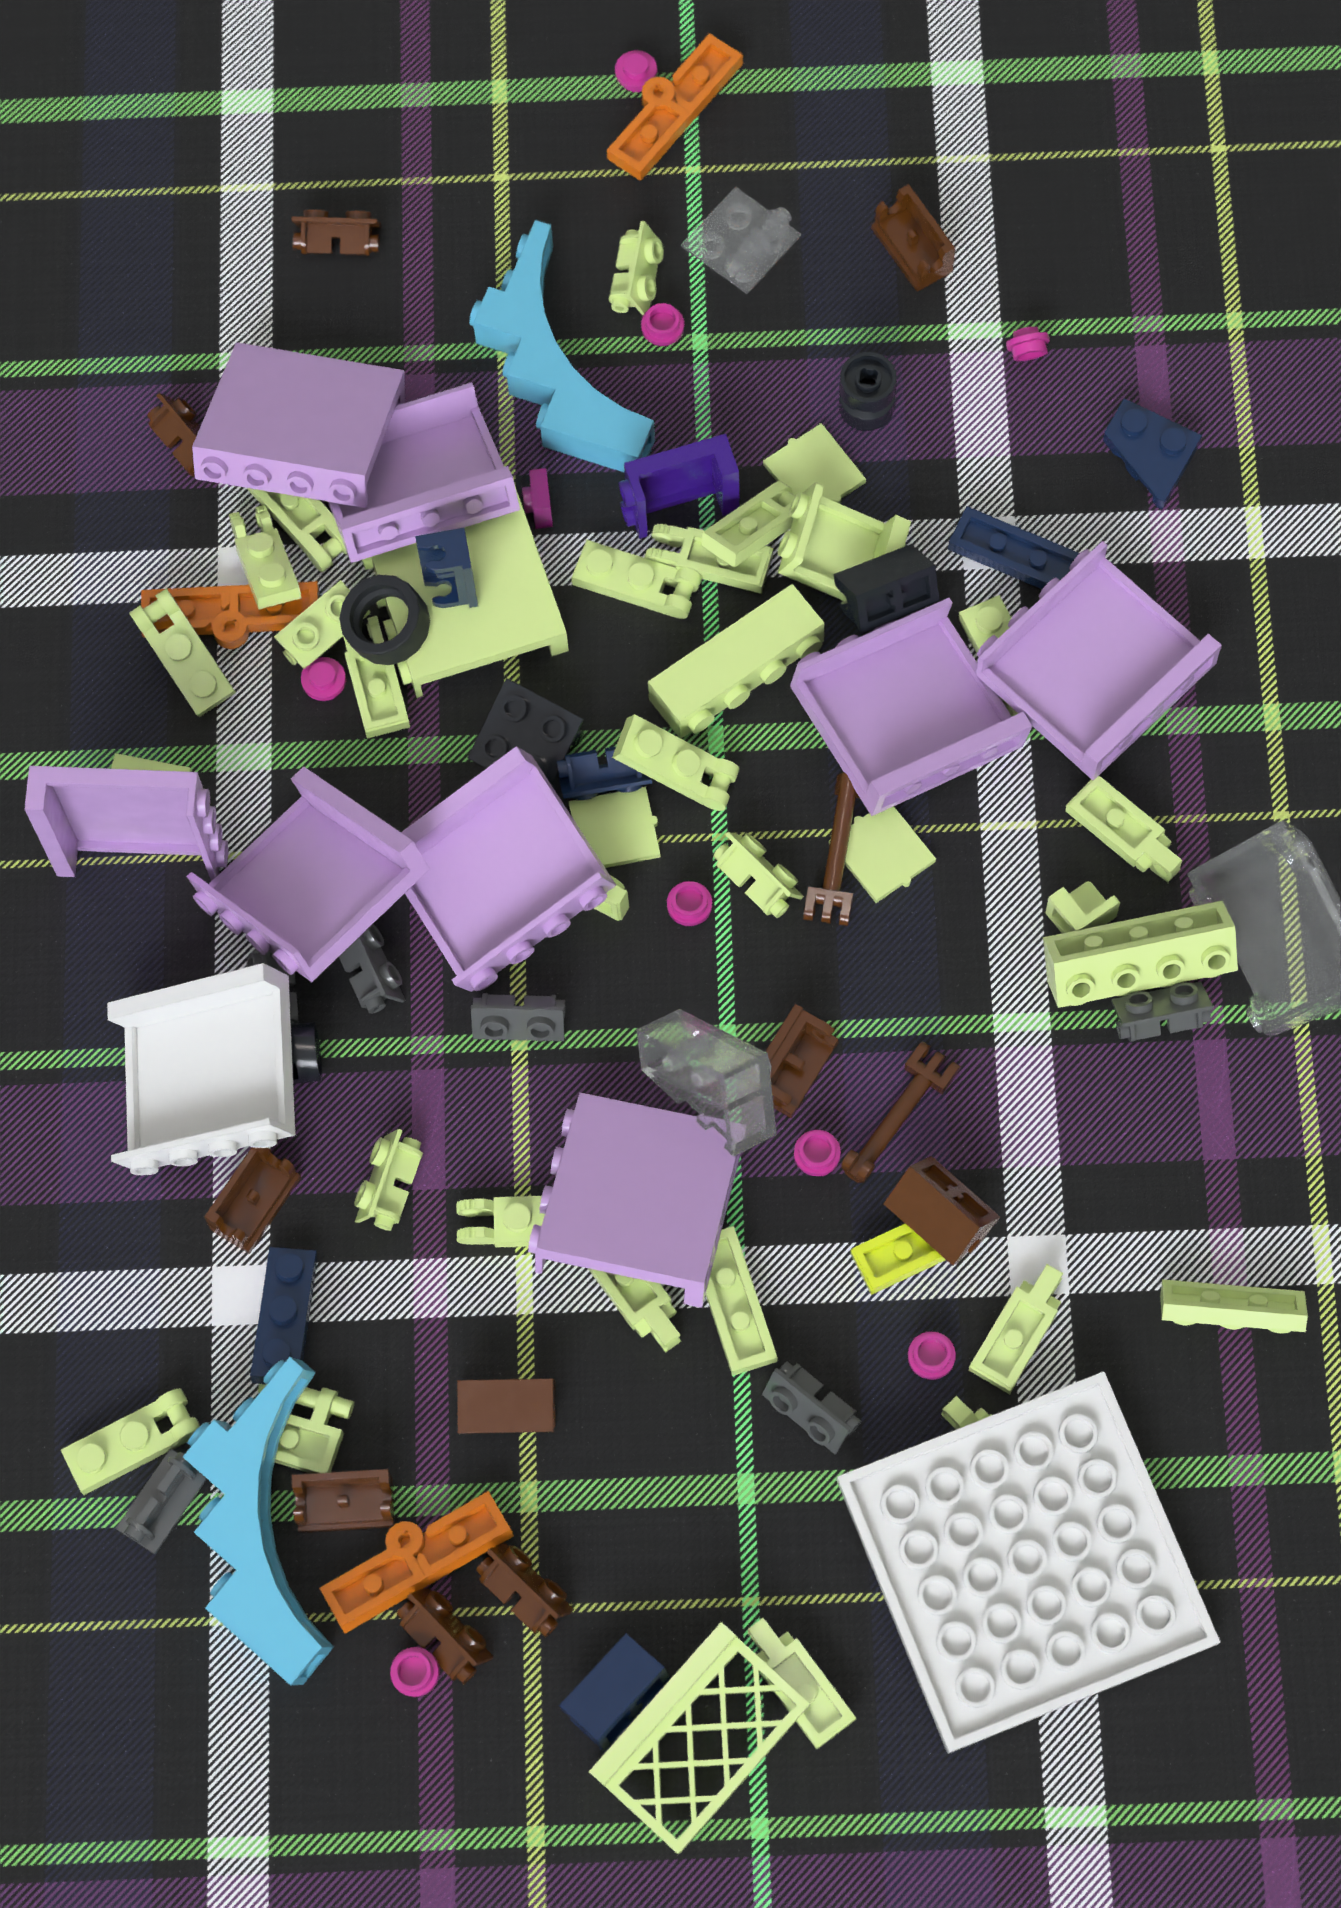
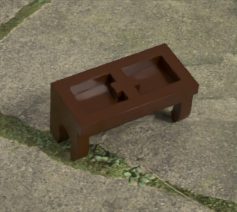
M908 184L898 190L897 201L893 206L888 208L884 201L878 204L875 212V222L871 224V229L918 292L953 272L955 247Z
M795 1004L748 1079V1094L792 1118L838 1044L839 1039L832 1035L835 1029Z
M251 1147L204 1218L212 1232L250 1254L301 1179V1175L296 1173L294 1165L288 1159L284 1158L281 1161L271 1153L269 1148Z
M932 1156L911 1165L884 1202L887 1208L952 1266L959 1263L967 1251L971 1254L980 1245L993 1225L1000 1219L997 1213Z
M555 1379L457 1380L458 1434L554 1432Z
M389 1469L292 1475V1489L296 1501V1509H293V1515L299 1533L389 1528L395 1525L393 1479Z

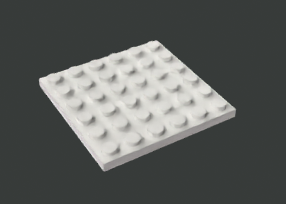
M1104 1371L840 1475L836 1479L948 1754L1221 1643Z

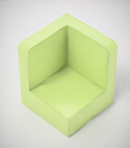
M1087 881L1071 893H1068L1062 887L1049 896L1045 913L1061 933L1106 925L1117 917L1120 901L1115 895L1105 900L1096 887Z

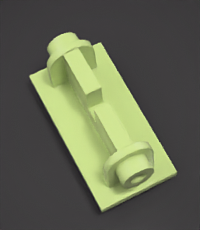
M645 221L640 222L639 231L628 230L626 235L620 239L616 267L618 270H629V272L614 274L609 295V301L612 303L611 308L619 313H625L629 307H635L644 316L650 309L651 301L656 295L655 279L658 263L663 258V246L661 240Z
M341 580L274 636L285 649L283 654L291 664L296 665L298 663L303 669L307 668L343 637L339 617L342 603L350 590ZM369 610L365 614L364 618L370 614Z
M727 832L725 836L733 844L730 847L727 844H723L716 850L713 855L717 860L716 866L738 887H742L752 876L756 881L745 894L766 915L773 914L776 918H779L789 908V905L785 902L788 897L800 900L804 897L794 887L798 880L791 872L780 864L773 867L763 857L767 850L759 841L748 833L742 837L741 835Z
M397 1129L384 1138L380 1137L377 1140L370 1156V1163L374 1165L370 1180H365L356 1195L355 1206L359 1208L355 1222L360 1223L375 1217L374 1225L384 1230H392L393 1224L399 1223L409 1192L393 1186L395 1179L408 1185L412 1184L423 1155L419 1150L421 1142L408 1137H404L403 1142H399L403 1130Z

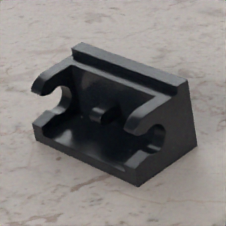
M912 544L833 574L835 586L847 598L846 601L839 603L843 613L857 625V630L861 633L940 602L935 564Z

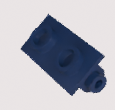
M616 746L605 748L607 764H598L596 750L566 754L564 760L557 761L563 799L572 797L575 800H587L594 798L600 792L611 790L623 793L633 792L642 788L643 785L652 784V778L612 758Z

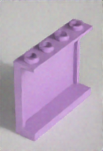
M236 342L192 446L195 479L366 508L368 504V479L395 407L405 403L404 370Z
M472 382L397 405L367 482V507L362 508L328 502L351 563L416 543L415 536L465 528L520 510L513 476L509 467H504L478 407Z
M1103 541L1092 551L1088 549L1083 550L1071 563L1069 568L1071 571L1061 580L1057 577L1052 579L1040 592V600L1030 609L1026 606L1022 607L1009 621V629L999 638L993 635L984 642L977 652L978 663L976 669V676L1018 714L1024 712L1032 726L1093 781L1217 663L1222 646L1210 634H1207L1200 641L1105 558L1107 544Z
M950 598L911 613V615L897 621L894 620L876 627L872 632L861 637L851 635L839 642L834 649L820 654V652L810 653L797 664L790 687L843 772L848 775L855 791L871 816L1023 747L1031 731L1032 724L1025 713L1021 712L1011 716L1000 697L976 676L977 662L947 617L953 603Z
M517 746L401 832L413 840L430 868L405 894L457 975L452 979L454 985L470 992L473 990L480 991L490 986L498 978L497 973L510 963L517 964L527 959L534 952L533 946L545 937H554L565 931L571 924V918L582 910L588 911L599 906L607 898L606 893L616 886L533 756Z
M29 766L24 809L57 876L75 877L78 851L202 856L211 881L219 875L220 867H227L228 841L222 840V824L216 823L215 806H210L209 789H203L198 772Z
M302 767L291 778L302 797L209 884L192 872L186 877L197 891L193 895V899L208 915L212 916L217 912L220 914L219 918L230 931L236 935L243 931L246 934L247 940L261 954L265 955L268 951L273 953L274 960L288 974L292 975L297 971L310 982H313L430 868L413 840L307 768Z
M579 1092L575 1110L567 1109L564 1116L561 1135L567 1137L564 1148L556 1147L554 1151L551 1174L556 1175L553 1187L545 1185L539 1210L540 1213L545 1214L542 1226L534 1224L530 1236L528 1252L535 1254V1273L542 1274L546 1260L684 1288V1304L702 1308L741 1154L744 1126Z

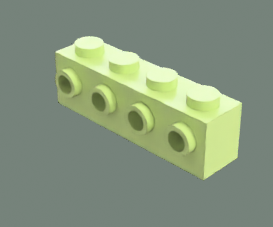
M791 584L649 680V700L679 738L682 739L690 732L697 734L706 729L713 722L714 716L727 707L729 709L738 707L750 696V691L763 682L765 684L775 682L784 674L788 665L799 658H804L810 653L817 652L824 641V622L795 586Z
M1223 901L1043 937L1047 982L1058 1008L1070 1005L1078 1006L1089 1001L1113 996H1126L1133 992L1157 987H1170L1176 983L1200 978H1213L1220 974L1238 971L1235 925Z

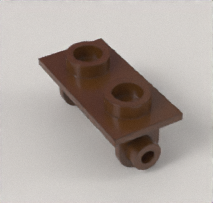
M303 210V217H292V222L297 226H301V232L293 233V249L301 250L302 254H332L333 238H340V254L371 256V252H379L380 236L372 234V228L382 229V224L377 219H371L370 212L346 211L345 218H329V211Z
M158 393L156 396L164 405L162 407L156 406L149 411L147 418L150 420L149 427L166 447L170 449L180 439L183 441L172 454L190 476H195L192 446L200 429V426L194 420L197 413L181 397L174 400Z
M505 1543L490 1548L487 1553L493 1559L487 1557L476 1569L481 1575L479 1581L503 1604L507 1603L516 1592L522 1597L511 1611L534 1634L540 1632L544 1637H547L559 1624L555 1619L574 1611V1608L565 1601L567 1595L564 1590L554 1581L540 1577L530 1567L532 1561L528 1555L516 1546H508Z
M429 1588L410 1593L407 1597L411 1601L404 1604L397 1612V1615L402 1620L400 1626L423 1649L427 1648L435 1638L441 1642L432 1654L437 1659L439 1666L453 1681L458 1678L462 1684H465L477 1672L473 1666L488 1662L494 1657L485 1648L486 1641L483 1636L473 1627L463 1625L452 1613L453 1607L448 1599L435 1590L431 1591Z

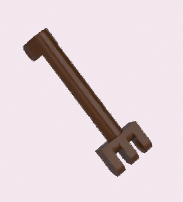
M843 772L837 775L834 793L838 795L823 887L822 889L808 887L803 920L813 921L816 912L815 905L823 904L821 922L831 923L833 908L836 906L841 907L839 925L849 926L854 897L853 893L841 892L840 890L856 798L860 799L855 791L848 775Z
M922 1041L905 1063L904 1069L914 1075V1078L860 1152L857 1153L851 1149L847 1153L841 1164L845 1174L857 1183H864L874 1170V1163L929 1087L943 1095L960 1071V1065L953 1061L946 1068L943 1075H941L937 1071L946 1056L937 1051L926 1065L922 1060L927 1056L931 1046Z

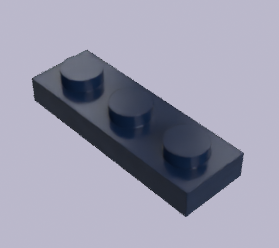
M966 506L948 543L949 551L1040 589H1043L1052 579L1057 577L1061 580L1071 571L1069 569L1071 563L1080 554Z
M269 1247L250 1373L252 1383L266 1384L264 1383L266 1374L280 1360L286 1362L289 1357L303 1361L317 1266L316 1250Z

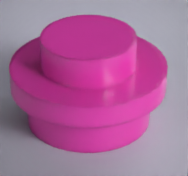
M630 51L623 54L616 62L615 75L618 82L626 90L642 92L644 83L657 76V64L654 58L646 52Z
M665 303L656 304L642 318V333L646 340L654 345H671L677 342L684 332L683 316L672 305Z
M1026 327L1014 331V338L1006 342L1007 350L1012 352L1015 361H1027L1046 355L1048 353L1046 344L1050 342L1049 334L1039 332L1038 327Z
M320 657L303 669L301 683L304 691L311 698L329 701L342 692L345 687L346 676L339 662L332 658Z
M693 881L682 882L670 891L667 897V910L675 922L684 926H695L704 922L709 917L712 910V897L708 889L702 884Z
M811 1130L804 1133L797 1140L794 1147V1159L797 1166L804 1173L811 1176L829 1174L837 1167L840 1160L841 1150L838 1141L832 1134L823 1130Z
M922 1333L909 1346V1365L922 1378L930 1380L942 1378L951 1371L955 1363V1348L950 1339L941 1333Z
M411 1647L401 1651L395 1657L391 1665L390 1675L393 1685L399 1692L410 1697H420L428 1694L436 1686L440 1669L437 1659L431 1652L423 1648Z

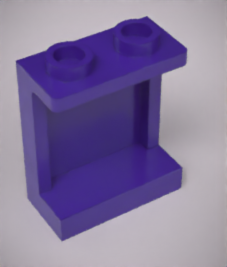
M726 434L624 463L625 480L619 482L623 499L620 502V506L627 527L634 525L639 539L648 537L647 513L712 494L716 495L723 516L730 514L740 507L739 469Z

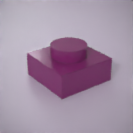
M546 468L529 470L531 486L522 487L525 514L534 513L535 529L553 527Z

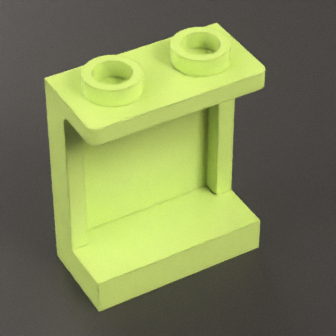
M815 482L805 492H798L792 501L789 516L793 518L790 531L784 534L778 548V555L782 557L778 573L846 601L845 595L835 586L833 574L904 547L911 521L895 515L889 521L883 523L823 497L824 485Z

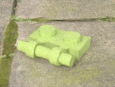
M259 1384L258 1392L260 1393L267 1384ZM306 1387L295 1404L314 1409L312 1417L308 1420L290 1414L279 1440L274 1463L311 1474L329 1473L332 1470L344 1435L341 1429L327 1425L331 1415L349 1419L353 1411L354 1401L338 1397V1392L323 1387L321 1391Z

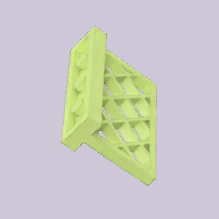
M721 1622L589 1772L677 1854H680L811 1704ZM739 1652L753 1665L754 1686L725 1688L724 1668ZM759 1671L774 1685L760 1686ZM719 1674V1688L706 1689ZM782 1691L796 1704L783 1720L762 1721L760 1692ZM755 1693L756 1722L727 1723L726 1694ZM720 1695V1724H692V1704L699 1696ZM686 1712V1725L673 1726ZM776 1727L763 1742L762 1728ZM757 1728L758 1748L749 1758L729 1759L728 1729ZM722 1730L723 1759L694 1761L693 1731ZM687 1732L688 1761L660 1762L659 1741L666 1733ZM653 1749V1763L640 1764ZM743 1764L730 1779L729 1765ZM724 1765L725 1786L717 1795L696 1796L695 1767ZM689 1767L690 1797L661 1798L660 1769ZM654 1769L655 1799L634 1800L620 1787L634 1770ZM697 1802H710L697 1817ZM690 1803L691 1825L677 1840L663 1827L662 1804ZM655 1805L656 1819L642 1806Z

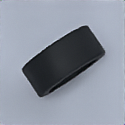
M376 575L364 579L352 588L342 603L339 617L342 635L350 646L361 657L374 664L393 665L406 661L419 651L428 636L430 626L428 607L420 595L409 583L391 575ZM388 597H398L403 600L408 607L409 613L407 622L401 632L393 639L380 644L368 641L362 634L361 627L363 618L369 608L379 600Z

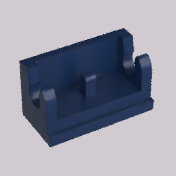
M465 528L415 536L424 585L438 587L441 584H447L452 588L449 595L432 598L433 605L438 608H449L469 604V608L478 607Z
M626 1633L566 1697L559 1707L586 1736L606 1753L671 1678L665 1667Z

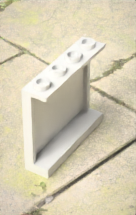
M261 963L107 1003L108 1020L124 1027L128 1142V1151L111 1155V1162L129 1168L130 1172L135 1175H151L159 1171L158 1167L170 1164L174 1166H190L196 1164L200 1157L209 1155L229 1157L236 1155L239 1148L248 1146L268 1148L275 1146L278 1139L295 1136L289 975Z

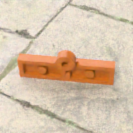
M709 33L673 74L672 81L664 77H654L646 81L642 87V103L644 108L607 149V159L641 181L743 65V54Z
M318 581L298 582L301 599L259 610L249 585L168 589L198 635L214 634L217 643L225 649H236L244 645L248 640L249 632L281 631L320 598ZM164 589L141 590L142 608L156 601L155 595ZM168 614L153 623L159 633L174 625Z
M487 1491L427 1526V1530L424 1533L417 1524L402 1521L395 1524L386 1534V1550L320 1587V1590L345 1634L408 1598L407 1596L410 1593L422 1590L486 1553L490 1548L496 1547L512 1538L514 1535L491 1494Z

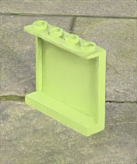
M518 493L519 511L465 527L478 607L469 608V604L449 608H438L433 605L432 598L447 596L451 593L452 588L447 584H441L438 587L424 585L416 543L362 560L365 570L373 568L375 575L396 576L409 583L428 607L430 626L426 640L419 651L406 661L397 663L403 685L412 683L416 698L423 696L422 684L535 649L549 646L552 656L569 651L567 632ZM388 597L376 602L378 608L386 606L390 619L383 621L388 640L393 639L401 632L408 618V607L398 597Z

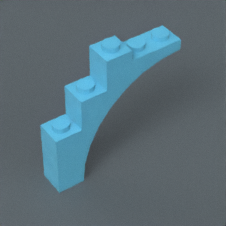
M535 220L529 235L523 234L520 238L516 252L517 264L514 271L507 270L501 290L488 287L483 301L477 300L473 306L470 315V325L474 326L476 344L508 354L503 367V376L507 377L509 395L542 405L536 422V428L541 430L542 447L624 472V463L649 456L655 442L654 420L621 407L594 389L572 367L555 341L543 305L544 278L553 249L552 229L550 224Z
M289 1357L286 1362L280 1360L269 1370L264 1378V1383L267 1385L255 1399L250 1397L240 1405L233 1415V1420L235 1421L233 1426L224 1421L213 1420L210 1424L205 1422L198 1427L188 1441V1445L191 1447L183 1458L225 1494L222 1499L216 1497L207 1504L199 1516L202 1523L194 1531L198 1537L236 1570L233 1574L228 1572L223 1575L213 1586L210 1594L214 1598L205 1609L290 1685H303L334 1646L308 1619L288 1585L276 1552L270 1515L271 1476L279 1440L296 1401L316 1373L305 1362Z

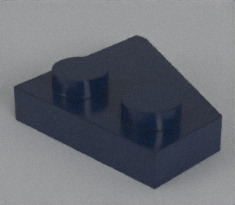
M1124 398L1104 432L1103 441L1115 456L1120 457L1124 461L1126 470L1135 481L1140 479L1153 495L1152 502L1156 507L1163 510L1199 447L1202 435Z

